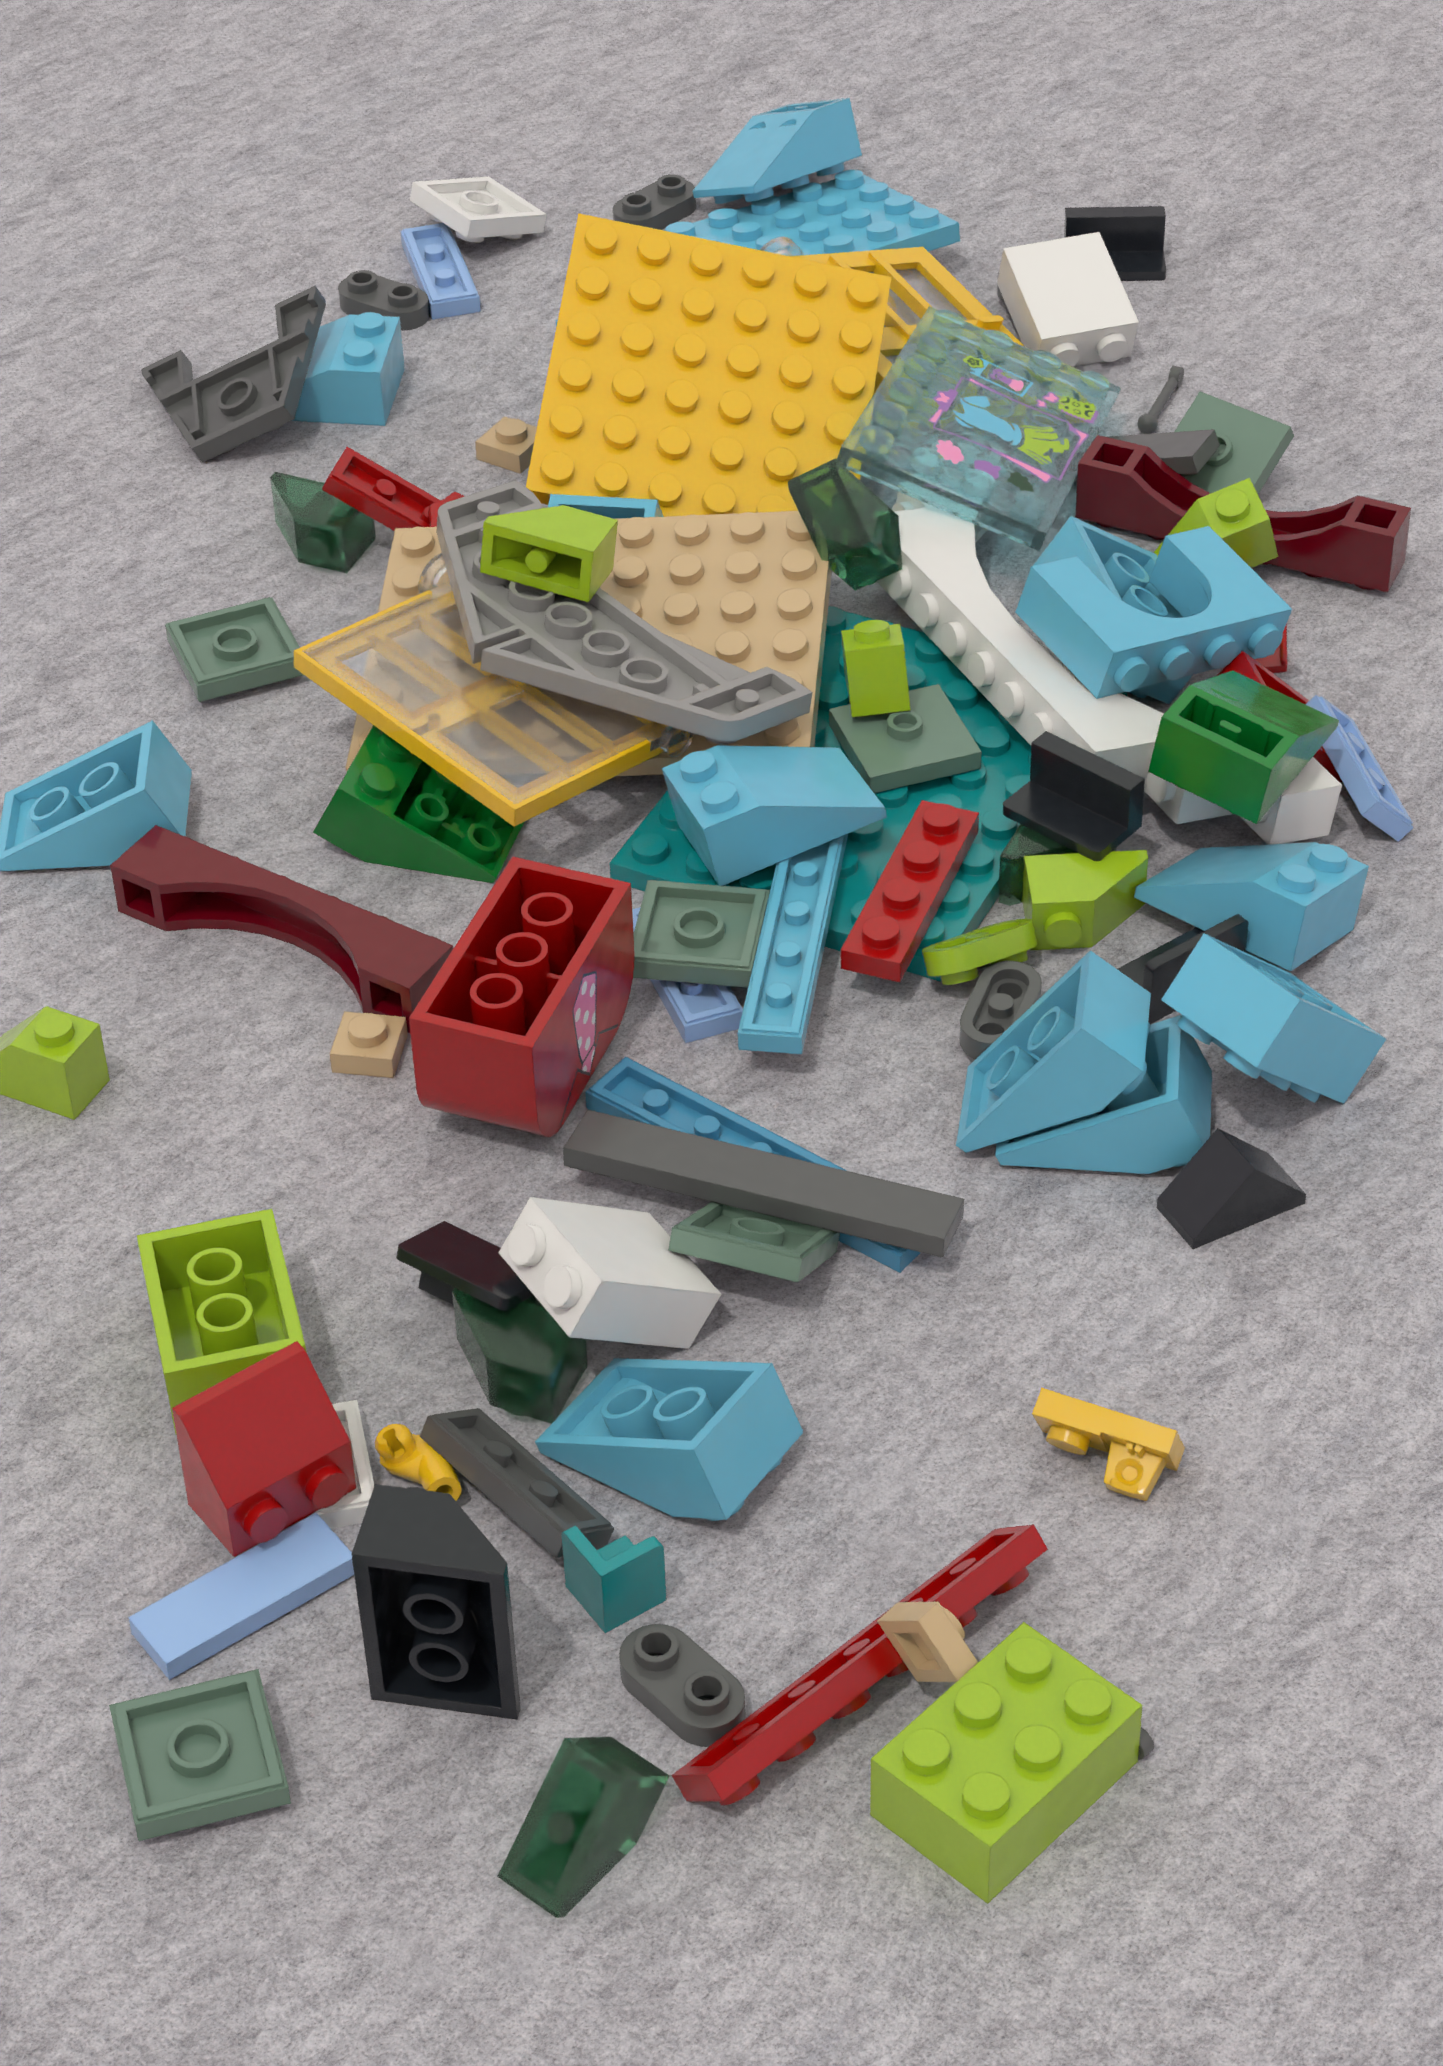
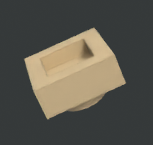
M504 416L475 441L476 459L521 474L530 466L537 427L527 424L520 419Z
M344 1011L330 1051L332 1073L394 1078L408 1036L406 1017Z
M897 1602L877 1621L917 1682H957L978 1663L964 1641L965 1632L961 1623L949 1610L942 1607L939 1602Z

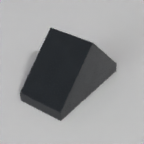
M1217 1128L1157 1198V1209L1188 1245L1195 1249L1305 1204L1306 1193L1269 1153Z

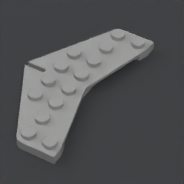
M518 481L507 482L449 501L439 507L436 528L437 537L472 663L481 662L480 670L701 735L713 743L722 745L732 744L737 740L778 726L781 723L810 712L812 692L795 679L769 667H764L750 673L663 634L601 588L598 589L589 602L480 573L483 524L488 516L544 508L535 494Z

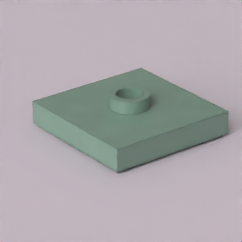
M1201 391L1174 431L1215 429L1220 445L1216 452L1197 474L1181 475L1192 484L1209 493L1250 478L1257 494H1259L1294 438L1291 426Z
M272 597L165 624L167 640L199 702L303 675L294 668V650L300 647Z
M939 684L910 690V711L852 717L850 704L829 709L830 728L852 765L873 793L981 768L982 752Z
M648 880L634 930L635 959L633 978L748 988L770 890Z
M710 1202L672 1227L668 1250L799 1282L837 1253L840 1233Z
M259 1669L109 1705L138 1841L291 1804L289 1787Z

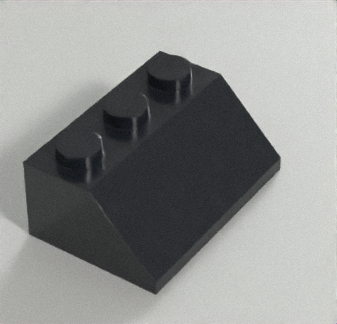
M375 1484L351 1554L371 1700L518 1720L521 1705L507 1562L449 1493L428 1491L418 1487L403 1488Z

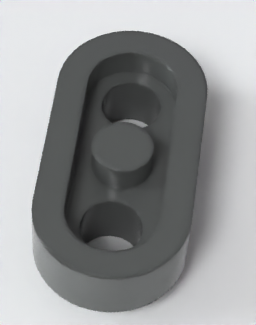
M664 175L656 182L634 193H629L617 201L613 206V220L663 230L669 224L678 222L695 211L696 198L693 195L695 186L680 175Z
M359 270L349 274L338 286L340 308L348 315L374 312L382 316L400 317L401 331L419 328L429 320L428 296L424 291L412 284L390 280L378 276L372 271Z
M1001 961L989 965L981 972L960 1017L959 1041L961 1048L967 1055L974 1059L980 1056L1041 997V976L1033 967L1017 961Z
M652 1624L634 1630L624 1639L619 1651L620 1676L624 1687L687 1743L709 1747L745 1719V1693L739 1680L681 1630L669 1625ZM703 1695H713L716 1697L712 1700L698 1699V1697Z

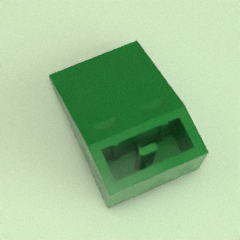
M1230 671L1190 684L1163 714L1148 772L1216 804L1232 814L1257 824L1335 731L1339 720L1242 674Z
M373 725L313 833L367 863L494 883L524 822L515 827Z

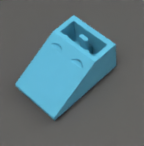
M850 98L787 104L752 116L694 188V198L714 197L715 204H722L741 199L744 194L746 202L757 201L773 196L772 187L781 184L782 189H788L809 183L808 175L814 172L817 173V176H826L844 171L845 161L862 156Z

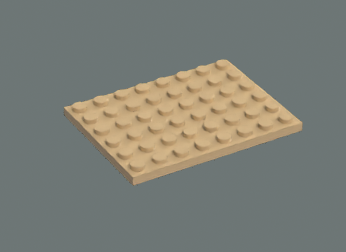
M834 509L617 519L618 526L613 571L600 588L663 634L750 673L764 667H769L795 679L812 692L809 713L726 745L814 747L836 535ZM437 527L395 529L378 612L428 590L432 591L429 594L431 605L454 595L437 537ZM459 614L436 624L468 646ZM417 633L392 644V646L461 694L486 682ZM369 655L363 683L408 716L413 717L441 703L375 655ZM553 691L540 695L541 698L611 746L645 731V729L617 710ZM520 705L495 717L567 769L592 757L588 752ZM359 714L356 715L345 768L346 772L373 724ZM476 727L445 740L446 743L498 780L547 778ZM694 734L693 738L617 776L663 775V767L682 760L683 757L692 752L704 751L722 744L713 743L704 736Z

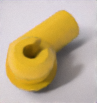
M390 1424L378 1433L375 1439V1449L380 1455V1463L390 1474L422 1484L423 1489L428 1491L449 1493L455 1501L458 1500L462 1488L453 1466L427 1444L420 1435L412 1434L409 1428L403 1424Z

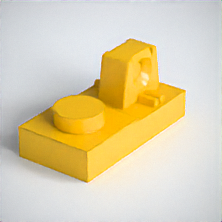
M1042 1387L1032 1412L1042 1432L1048 1433L1046 1441L1049 1444L1078 1455H1086L1088 1447L1109 1453L1103 1481L1107 1489L1143 1501H1147L1164 1467L1174 1471L1178 1470L1185 1450L1177 1430Z

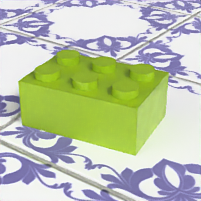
M272 1209L136 1235L174 1429L175 1423L172 1408L296 1341L306 1351Z
M1023 1622L871 1758L870 1815L988 1904L1138 1762L1143 1705Z

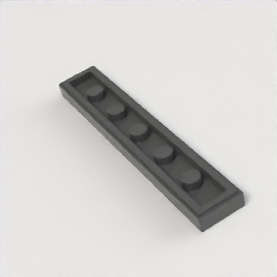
M587 1110L563 1147L564 1166L938 1257H944L964 1214L963 1198L592 1110Z

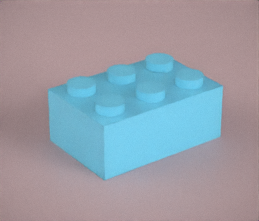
M1070 516L1034 564L1039 565L1077 556L1114 595L1128 605L1157 616L1183 617L1149 582L1158 557L1157 554L1073 516ZM1193 675L1130 691V693L1139 698H1146L1148 695L1170 704Z
M1205 933L1161 999L1181 1014L1176 1023L1178 1027L1207 1045L1213 1042L1227 1051L1223 1058L1228 1063L1252 1078L1257 1079L1260 1075L1284 1091L1290 1088L1314 1103L1317 1102L1320 1095L1344 1104L1386 1041L1385 1037L1293 974Z

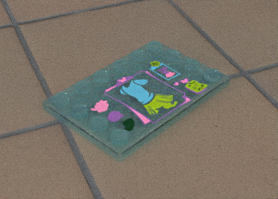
M929 306L842 444L835 464L1040 552L1077 480L1078 462L1096 436L1100 435L1117 401L1121 387L1110 383L1106 377L1097 372H1083L1062 363L1057 356L1050 352L1034 351L1017 344L1003 332L982 329L964 321L959 314L953 311L937 310Z

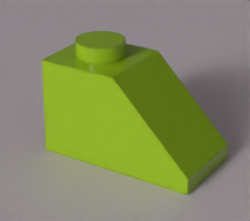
M1250 478L1197 499L1168 534L1171 535L1209 526L1251 568L1278 557L1270 518ZM1163 542L1154 551V554H1157V556L1159 555Z
M565 505L488 516L483 524L480 573L589 602L613 571L618 520Z
M867 620L856 624L854 629L841 630L844 673L852 717L910 711L905 648L900 624L889 625L888 622L883 620Z
M1147 850L1112 851L1101 861H1093L1079 853L1024 856L1022 904L1025 919H1032L1038 943L1030 951L1092 948L1144 906L1145 903L1134 898L1136 887L1147 881Z
M45 1006L0 1037L1 1095L75 1120L110 1081L101 1028L98 1023Z

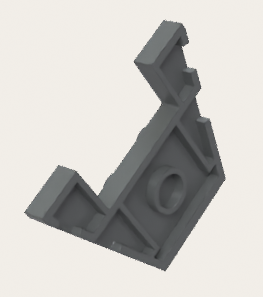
M316 286L275 305L278 339L207 374L193 380L192 363L182 350L141 369L142 375L202 462L220 454L229 453L239 445L266 432H273L285 423L294 420L326 306V300Z

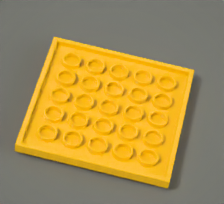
M578 213L526 488L535 494L541 504L546 505L549 503L550 494L658 500L663 517L834 509L836 535L833 562L845 564L850 548L891 277Z

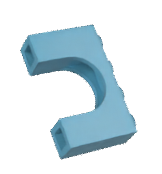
M1207 526L1165 536L1149 578V582L1183 616L1182 618L1157 616L1128 605L1114 595L1077 556L1031 566L1015 613L1094 697L1099 699L1214 669H1221L1227 666L1242 651L1253 659L1273 655L1282 641V633L1292 608Z

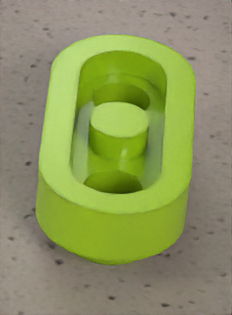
M1016 919L985 926L932 944L922 949L927 975L941 976L943 985H953L979 977L977 967L989 963L994 964L1001 961L1024 962L1028 960L1027 950L1036 947L1038 943L1032 919Z

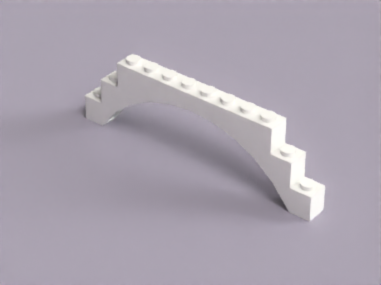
M987 440L976 441L977 443H980L982 445H985L989 448L996 450ZM973 442L952 445L959 447L964 456V460L959 461L957 464L952 463L951 460L937 459L936 456H941L937 452L938 448L930 447L927 469L924 471L922 478L900 480L896 503L893 505L891 512L868 515L865 535L859 545L860 565L1030 746L1035 739L1047 731L1145 778L1144 792L1176 824L1231 815L1232 813L1148 772L1161 717L1164 713L1121 693L1096 699L1057 656L1014 620L990 589L976 557L975 544L1004 513L1009 487L1008 478L1011 476L1010 473L1013 466L1004 457ZM974 461H988L993 466L1001 467V470L998 471L999 477L997 479H986L982 475L977 474ZM1312 757L1257 824L1247 819H1242L1266 844H1284L1327 836L1330 833L1342 784Z

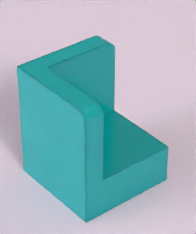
M573 1526L561 1533L565 1586L604 1633L615 1629L667 1600L664 1547L655 1536H651L634 1545L625 1535L596 1550L577 1526Z

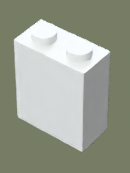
M1100 232L1003 248L997 281L998 287L1022 344L1050 371H1063L1071 367L1103 361L1113 362L1120 358L1131 357L1139 321Z
M530 1197L498 1252L571 1338L689 1349L721 1296L718 1289L687 1255L668 1250L670 1243L669 1234L648 1212Z

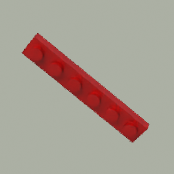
M1034 1524L994 1529L899 1602H939L942 1607L949 1610L959 1620L962 1627H965L978 1614L974 1606L990 1594L992 1596L1000 1595L1021 1584L1029 1576L1026 1566L1047 1551L1048 1548ZM884 1614L671 1776L685 1800L719 1801L722 1806L741 1800L759 1786L761 1781L757 1774L775 1760L777 1762L787 1761L807 1750L816 1741V1736L813 1733L815 1729L830 1718L839 1719L845 1717L865 1705L871 1698L868 1688L884 1676L893 1677L909 1670L877 1622Z

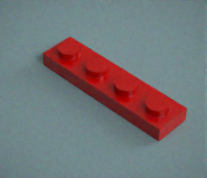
M921 800L841 948V969L901 982L979 832V812L956 808L948 804Z

